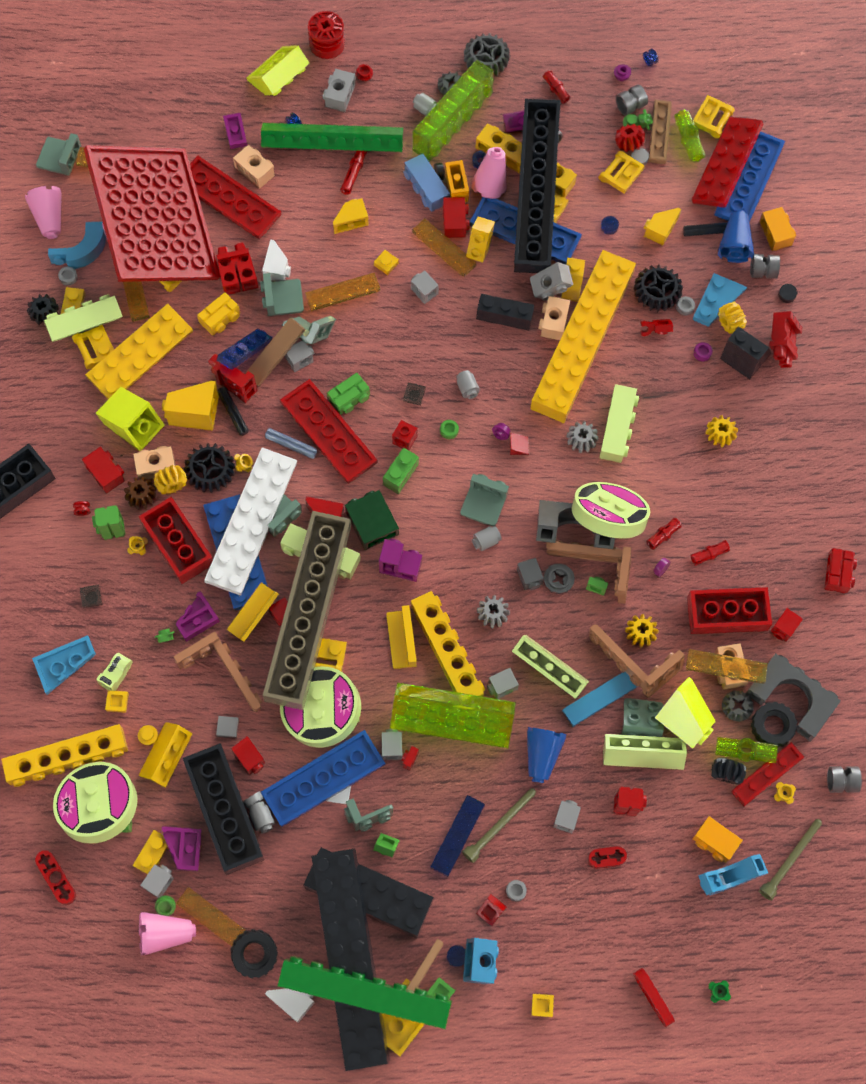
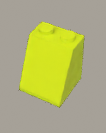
M120 387L96 412L104 425L138 451L143 450L165 426L148 401L123 387Z
M690 677L674 692L655 717V719L691 748H694L697 743L699 745L703 744L713 732L712 725L716 722Z

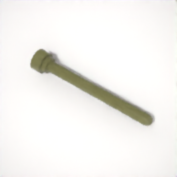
M533 788L529 789L475 845L467 846L462 851L463 855L471 863H474L479 858L480 850L536 795V790Z
M820 819L814 820L772 880L761 886L759 893L763 897L772 901L777 895V886L822 825Z

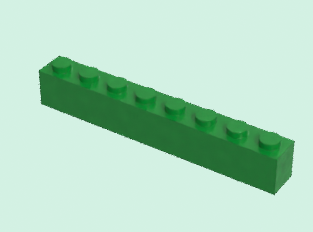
M263 123L261 128V147L403 152V127Z
M290 956V959L283 961L278 987L446 1029L452 1001L448 1000L449 996L439 993H436V996L428 995L427 990L415 988V991L408 990L406 985L394 983V986L385 984L386 980L373 977V980L365 979V975L352 972V975L345 974L344 969L332 967L330 970L323 968L324 964L312 961L311 964L302 963L303 959Z

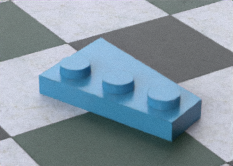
M714 273L692 320L709 327L719 318V308L729 302H735L746 291L747 287Z
M88 635L32 658L46 695L51 693L96 655Z

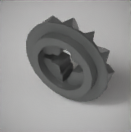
M450 71L448 74L443 73L438 79V90L448 97L460 95L465 88L463 76H459L457 72L455 74ZM454 80V84L449 87L448 83Z
M554 564L545 571V586L551 592L560 594L568 592L573 587L575 576L568 566ZM555 573L559 577H564L562 579L563 584H560L559 581L554 582V580L556 579Z
M733 690L724 697L722 710L729 719L740 722L751 716L754 702L751 700L750 695L744 693L743 690ZM743 700L744 702L741 706L742 710L740 708H737L733 711L732 709L735 706L734 701L738 703Z

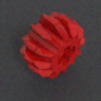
M635 123L632 125L627 124L625 127L621 126L616 131V144L620 150H625V152H633L635 149L640 150V147L644 146L645 132L640 125L636 126Z

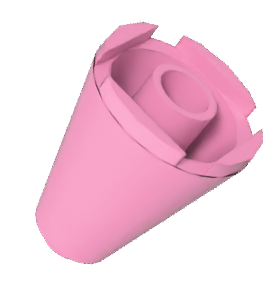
M493 147L487 151L472 179L471 187L475 193L477 191L482 193L481 196L484 198H499L501 194L506 192L505 152L499 147Z
M46 186L34 188L27 192L28 196L25 195L26 202L42 235L47 237V239L57 238L61 233L62 193L60 188L51 186L52 189H46Z
M145 912L140 913V954L148 955L191 942L192 937H196L195 924H192L191 920Z

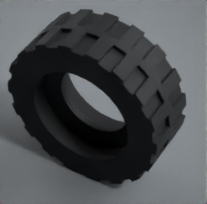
M769 702L764 706L762 705L752 717V734H754L755 739L760 744L766 745L769 748H778L779 746L786 745L796 734L797 719L794 712L789 707H786L785 704ZM777 716L783 721L784 728L781 733L770 734L765 729L764 722L767 717Z
M260 929L245 930L232 943L233 946L230 950L231 960L236 970L243 976L260 978L263 975H267L274 968L273 966L277 962L278 951L274 940L267 932L265 933ZM252 943L260 944L264 949L263 959L256 964L248 963L244 958L245 948Z

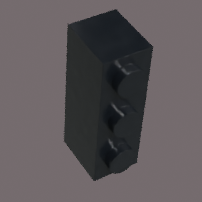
M481 294L476 320L529 331L535 305Z

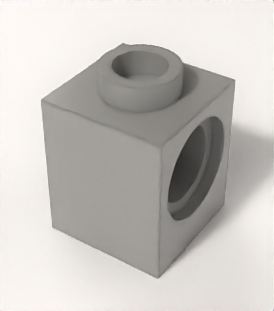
M426 271L416 274L411 280V290L424 304L439 294V285Z
M300 341L291 347L285 358L293 371L296 372L313 363V355L315 353L310 344L307 345L305 342Z
M511 668L489 677L487 684L491 696L494 695L496 699L518 690L519 687Z
M387 729L386 732H382L383 760L402 759V732H398L397 729Z
M571 800L561 801L553 828L572 834L581 807Z
M154 865L140 886L159 898L163 896L174 880V877L171 875L172 871L164 865L160 867Z

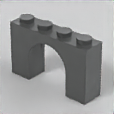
M539 501L536 541L556 543L558 527L565 524L581 525L572 514L571 508L573 503ZM593 532L594 547L614 548L615 538Z
M775 653L746 694L750 695L752 700L762 706L772 691L779 685L793 684L802 689L808 699V709L798 723L796 732L811 742L841 700L838 699L834 692L824 689L819 681L806 676L801 668L791 665L786 657Z

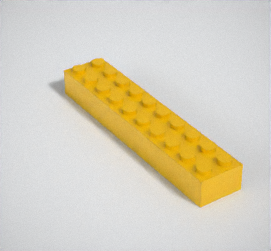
M602 250L533 396L531 410L565 423L634 274L635 262Z

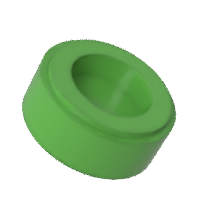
M454 420L442 422L440 426L442 437L453 439L458 435L459 426Z

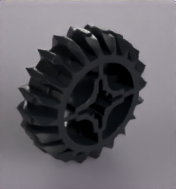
M659 264L656 268L653 265L649 269L645 267L643 272L638 274L634 282V295L638 298V303L643 302V308L649 306L650 311L656 308L657 313L660 311V308L664 312L667 308L672 309L682 296V279H678V273L673 274V269L667 270V266L660 268ZM652 280L651 284L646 287L644 286L647 281ZM668 290H672V293L669 296L665 297V293H667Z
M208 442L205 448L202 445H199V450L193 448V454H188L189 460L184 462L186 465L184 471L191 486L195 485L196 490L201 488L204 493L207 489L212 493L214 488L220 492L221 485L226 488V482L232 481L230 476L235 475L233 470L235 469L234 458L230 456V452L228 450L225 451L223 446L218 448L216 443L213 447H210ZM215 458L221 459L224 462L225 467L220 466V464L216 463ZM212 465L213 468H211V469L208 470V472H207V469H206V468H209V467ZM195 469L203 473L204 479L195 474Z

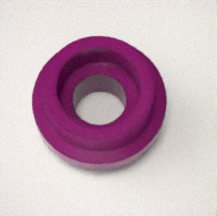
M625 64L616 66L614 69L616 79L626 81L631 76V68Z
M498 423L492 428L497 439L507 440L509 438L510 428L507 425Z

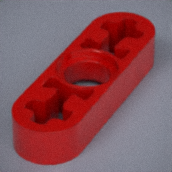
M47 850L39 852L36 855L35 863L57 901L63 905L73 903L76 898V892L57 859ZM42 857H50L48 860L50 866L54 867L56 865V867L48 869L44 863L41 864L43 861ZM54 872L61 874V880L58 883L50 881V876ZM63 886V888L67 892L71 891V893L68 895V900H66L65 898L61 899L63 893L61 889H59L58 887Z
M641 968L634 972L633 976L664 1027L674 1023L673 1015L646 971Z

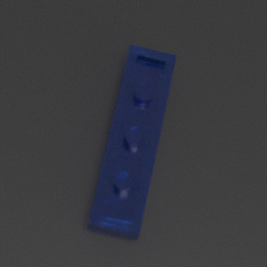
M257 328L218 354L216 361L232 370L265 348L273 337Z
M469 795L466 796L430 866L431 869L449 877L485 806L483 802Z

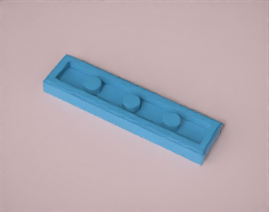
M622 672L562 709V712L571 726L574 727L638 686L631 682L630 676L626 672Z

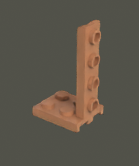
M556 540V543L546 542L547 554L551 556L618 563L614 587L615 596L618 597V603L626 604L631 567V547H623V550H620L618 547L613 549L594 547V544L585 546L578 542H571L570 544Z
M595 624L590 627V640L595 645H600L603 653L609 659L612 658L616 662L621 672H626L630 676V680L635 686H640L643 689V694L647 698L652 696L683 668L685 655L678 650L675 654L673 652L665 658V662L661 666L656 665L650 671V675L647 676L598 625Z
M215 631L173 656L179 669L183 667L188 669L195 664V660L200 657L202 659L212 654L211 650L215 649L254 712L261 710L260 704L263 703L257 692L255 694L252 693L250 689L252 686L247 676L242 677L239 672L242 668L236 659L232 661L229 656L231 653L226 643H221Z

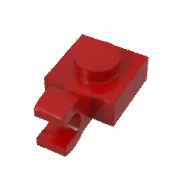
M671 319L640 322L641 326H647L645 331H640L642 336H648L652 331L661 335L673 332Z

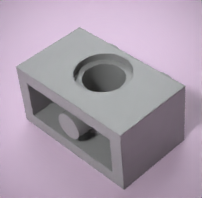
M335 69L333 75L329 77L328 89L324 90L323 99L325 100V107L345 112L356 85L355 74Z
M559 262L530 277L534 297L543 301H548L549 296L553 297L558 293H563L567 291V288L573 286L569 266Z

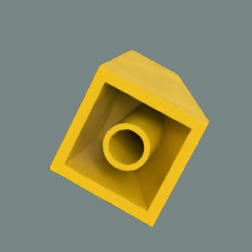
M209 381L167 393L166 400L163 399L162 411L165 412L164 418L167 419L169 426L213 431L219 401L216 382Z

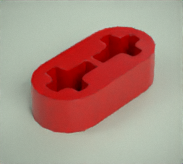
M619 846L595 849L590 852L588 863L595 869L620 866L626 861L627 853L624 848ZM615 851L623 855L619 862L616 858L609 859V856H613ZM595 854H598L599 857H606V859L600 861V864L592 860Z

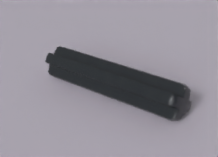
M728 222L683 226V235L722 234Z
M225 386L219 388L218 394L239 435L244 436L249 432L248 427Z

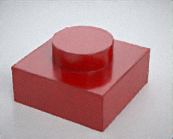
M411 746L409 751L406 750L401 759L404 769L411 770L419 754L418 748Z

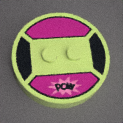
M593 482L579 487L575 493L571 508L573 516L582 526L592 532L612 538H632L644 532L650 516L649 505L639 494L626 487L606 482Z
M315 667L304 710L280 705L281 719L286 729L299 742L311 747H329L344 740L356 727L361 714L360 695L355 685L343 672L331 667Z
M107 762L88 763L69 773L58 786L53 801L54 815L61 828L72 839L90 844L104 842L117 836L131 822L137 808V792L129 776L120 767Z

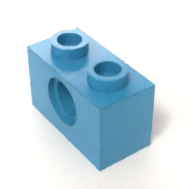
M466 939L463 982L485 985L494 984V980L497 977L496 959L499 954L496 940ZM481 956L484 958L485 961L484 966H481L480 964Z

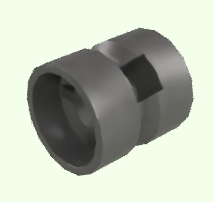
M639 84L615 97L617 107L624 116L648 104L647 94Z
M754 254L750 264L751 278H762L764 275L770 279L778 278L780 256L768 255L765 257L764 254Z
M830 766L827 771L829 792L842 793L846 790L847 793H859L862 786L860 768L858 766H847L843 769L841 766Z

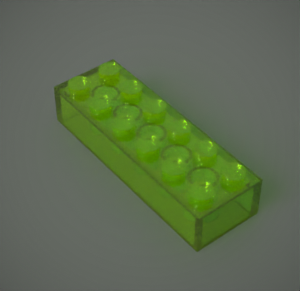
M479 60L472 64L413 130V151L418 155L423 153L429 162L433 157L439 155L441 148L450 142L454 133L457 134L460 131L462 124L465 121L468 122L472 117V113L478 110L485 98H489L493 93L494 70Z
M397 682L390 729L509 748L516 702Z

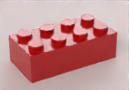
M172 496L138 516L142 526L181 585L211 566L213 561L211 554Z
M768 587L690 590L687 596L690 634L768 631L772 626Z

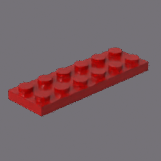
M729 117L692 197L693 204L726 208L764 125L762 120Z
M197 155L190 163L199 199L260 240L282 215L279 209Z
M310 379L280 399V403L347 484L378 463L377 458Z

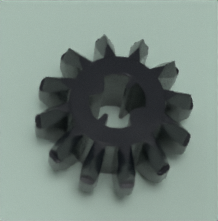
M39 294L38 298L32 297L33 302H28L29 308L27 313L30 315V319L33 322L36 321L38 325L47 319V315L56 312L58 314L59 306L56 304V300L53 297L50 298L48 294L44 297Z
M717 758L714 760V764H712L711 776L715 780L736 785L743 783L746 776V766L731 759Z

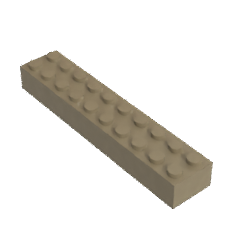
M312 511L264 688V702L304 710L351 529V521L348 518Z

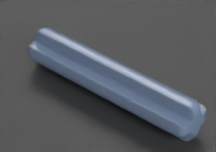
M268 428L265 433L266 439L311 459H314L318 451L316 448L276 430Z

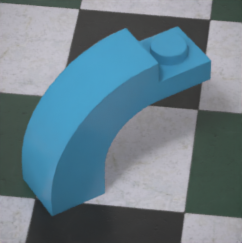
M86 222L85 236L74 247L48 249L51 264H67L68 267L79 269L96 260L106 244V235L102 227L103 222Z
M757 854L724 868L703 873L698 877L701 888L705 891L706 895H714L768 874L761 855Z

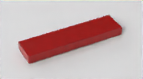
M790 742L747 777L743 783L736 786L731 793L745 807L800 762L804 756Z

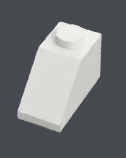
M270 240L262 272L263 274L270 273L271 281L286 280V277H290L291 267L288 266V259L276 242Z
M290 989L268 990L265 993L266 996L297 1023L300 1022L314 1004V1001L311 1000L313 995Z

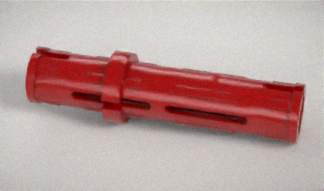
M356 150L354 157L351 158L349 170L340 188L343 194H351L358 173L363 168V161L368 151Z

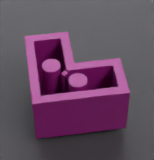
M385 539L379 558V573L417 582L422 564V554L415 550L405 551L404 544L399 540Z

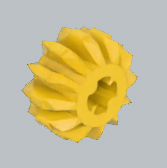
M729 302L719 308V321L726 332L732 334L738 326L742 329L746 327V315L739 304Z
M720 415L719 419L713 417L712 422L707 424L706 435H709L708 441L714 440V446L720 443L721 448L725 444L731 445L732 441L737 438L738 428L735 427L736 421L730 422V416L724 419L723 415Z
M179 465L165 467L154 475L155 487L161 494L167 493L170 495L173 492L176 493V491L182 490V487L186 486L187 476Z
M641 614L639 619L635 615L632 618L633 621L628 620L627 625L629 627L625 628V632L629 633L627 640L633 639L632 645L638 642L639 647L642 648L644 643L650 646L651 641H656V634H658L659 630L655 628L657 622H650L651 616L645 619L644 614ZM639 628H643V632L645 631V633H640L641 630H639Z

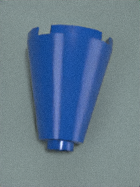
M742 210L731 213L718 247L719 258L723 259L725 257L727 262L743 263L747 262L748 258L751 257L752 259L754 256L749 216Z
M527 728L528 775L532 777L533 782L544 783V780H549L567 734L555 733V731L539 728Z

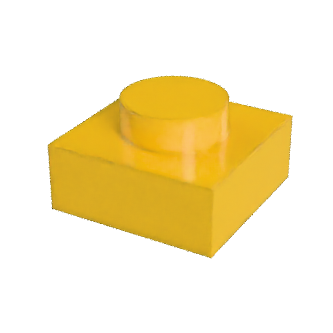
M386 250L374 261V266L386 275L399 264V259Z
M108 690L106 712L126 713L129 693Z
M532 994L531 1016L552 1018L554 995Z

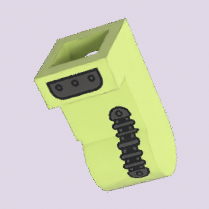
M120 653L115 654L104 672L100 673L97 677L98 684L107 690L116 691L127 675L126 673L132 665V660Z

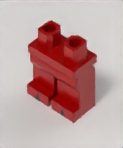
M243 242L234 245L235 251L228 252V248L225 246L219 247L218 255H216L223 290L228 295L241 292L237 273H239L243 291L259 288L249 249L245 247Z
M792 311L773 313L771 333L773 341H770L769 347L774 352L773 357L779 361L781 368H791L792 360H798L796 337L797 334H802V326Z
M214 354L208 362L212 366L211 373L215 375L217 383L221 386L224 384L227 390L245 404L258 391L254 375L249 371L246 374L241 372L230 361L228 356L225 355L221 358Z

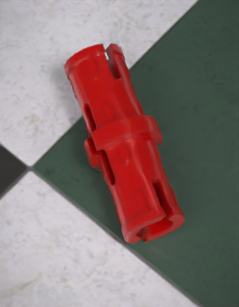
M552 70L545 72L543 78L549 84L551 92L556 94L562 104L567 103L571 96L563 87V83L556 78Z
M673 518L664 527L657 529V532L646 540L648 547L655 550L662 542L668 541L671 535L682 527L681 522L677 518Z
M726 540L713 546L708 545L705 549L691 554V560L695 566L708 560L712 561L717 556L729 552L730 546Z

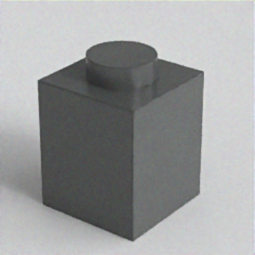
M536 558L517 564L516 570L524 590L538 589L542 585L544 578Z

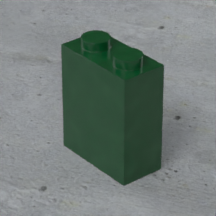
M380 490L370 491L360 499L354 498L345 505V512L364 550L383 543L385 539L389 540L399 535V527Z

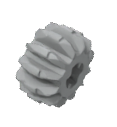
M583 421L582 425L576 422L575 426L569 427L570 432H567L566 437L568 438V445H573L572 450L578 448L579 453H582L584 449L588 453L590 448H595V442L598 441L599 437L596 435L597 429H592V424L587 426L586 422Z
M493 595L492 600H490L486 596L485 602H479L480 607L477 608V613L480 615L478 619L484 620V626L491 623L490 627L494 628L496 623L498 627H501L502 622H507L508 618L506 616L510 615V610L507 609L509 604L503 603V597L496 600V595ZM490 609H491V611H493V609H495V610H497V612H496V613L494 612V614H491V613H490Z

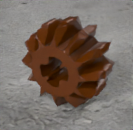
M142 476L140 481L136 477H134V483L128 481L129 487L124 488L126 493L124 497L126 501H129L128 503L131 507L135 505L136 509L139 510L141 505L145 509L147 508V503L153 505L152 499L157 497L155 493L157 489L152 485L153 483L150 479L146 481L145 477Z

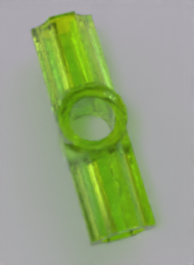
M686 109L680 110L675 114L674 118L681 134V143L685 146L690 161L699 162L705 158V152L698 136L699 129L694 125L690 112Z
M717 737L715 755L739 758L744 762L756 760L776 763L778 745L754 742L750 738L738 740ZM747 747L751 749V752L746 753L742 751V748Z

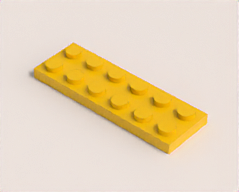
M167 303L87 372L85 376L109 399L120 387L127 390L189 336L193 329Z

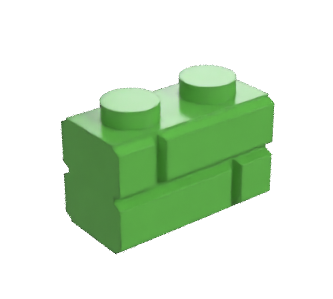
M355 373L327 392L328 401L340 415L344 412L345 414L351 412L356 404L366 402L370 396L369 386L358 373Z
M402 448L399 456L396 457L383 476V485L399 494L418 467L419 457L411 451Z
M116 505L109 506L107 509L105 507L95 509L92 523L93 527H96L97 534H101L104 540L112 539L114 536L116 538L125 536L124 520Z

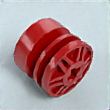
M322 11L313 15L308 21L309 47L311 52L321 59L337 57L342 53L345 46L344 23L341 17L331 11Z

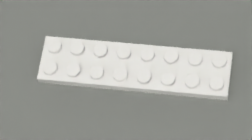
M261 448L205 577V583L240 596L242 595L269 531L268 524L275 517L297 465V460Z

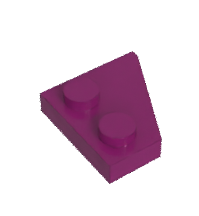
M201 591L196 594L197 598L192 605H188L184 615L175 624L186 642L220 622Z
M162 826L161 831L176 869L198 871L202 829Z

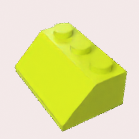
M282 46L246 79L264 95L275 96L281 92V88L284 85H288L294 80V76L306 70L305 67L309 64V61L299 46Z

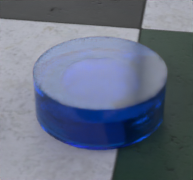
M607 216L603 218L601 222L603 233L612 235L618 231L619 221L615 217Z
M455 945L448 950L447 961L451 966L461 967L464 965L465 948Z

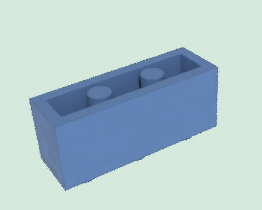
M422 153L405 162L404 176L412 182L415 193L420 194L423 205L428 207L431 212L442 207L443 198L450 197V193L424 154Z

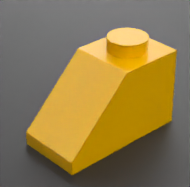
M362 198L352 199L344 203L333 221L334 234L369 225L368 214Z
M675 208L655 213L651 220L647 219L643 228L646 230L644 237L664 245L679 219L681 209Z
M567 257L566 265L569 266L573 286L567 288V291L562 293L561 299L578 302L585 260Z

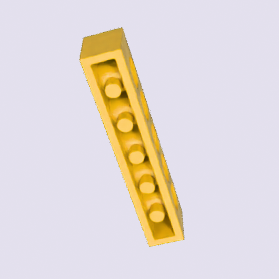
M487 123L476 138L475 148L485 154L490 148H501L505 152L506 166L520 174L522 143L512 135H507L496 126H491ZM557 162L556 176L559 178H556L555 193L565 198L575 185L577 174Z
M430 591L411 600V608L461 708L482 699L485 688L481 680L477 681L474 675L476 670L472 663H468L466 659L468 656L464 646L460 647L457 641L459 637L456 630H451L448 624L450 623L449 616L446 612H442L440 608L442 603L438 595L434 596L433 592ZM429 611H433L437 615L430 618L426 614ZM442 628L445 630V633L439 635L435 633V630ZM451 645L454 649L451 652H447L443 647ZM454 662H460L462 664V667L460 669L453 668L452 664ZM468 679L471 684L463 686L461 680Z
M118 724L2 758L1 761L6 782L10 786L19 787L32 779L33 781H39L49 774L59 775L69 768L76 769L86 763L102 762L106 757H120L124 755V752L128 751L123 728ZM104 741H109V742H110V745H109L108 748H106V749H101V748H100L101 744H102ZM84 747H90L88 754L81 755V750ZM64 753H70L68 760L61 761ZM49 758L51 760L50 764L42 767L43 760ZM30 764V770L22 773L23 766Z

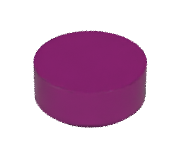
M701 342L695 346L693 354L697 360L704 362L711 358L713 349L708 343Z
M662 558L655 566L654 574L661 577L671 562L666 558Z

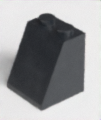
M738 326L728 338L720 359L750 380L770 356L771 350Z

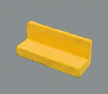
M261 582L226 630L244 642L279 594Z
M406 605L402 606V611L387 612L386 614L393 669L417 666L410 606Z
M165 722L139 776L166 788L193 733L180 725Z

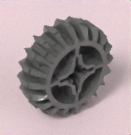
M482 33L481 37L476 35L475 39L471 38L464 50V61L467 68H470L471 73L476 72L477 76L479 74H482L483 77L489 75L490 78L493 74L498 76L499 72H503L507 68L510 60V50L507 47V42H503V38L498 39L497 34L493 37L490 33L488 36Z

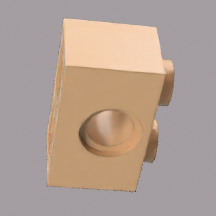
M249 145L233 158L235 168L259 189L274 177V165L268 159L265 160L257 149H253Z
M549 296L548 302H544L542 313L545 316L544 319L540 318L538 328L542 330L541 337L561 339L565 329L570 300Z
M160 446L155 450H141L133 454L139 481L142 476L145 477V480L154 479V475L159 470L171 465L176 466L171 446ZM159 460L157 464H151L152 461Z

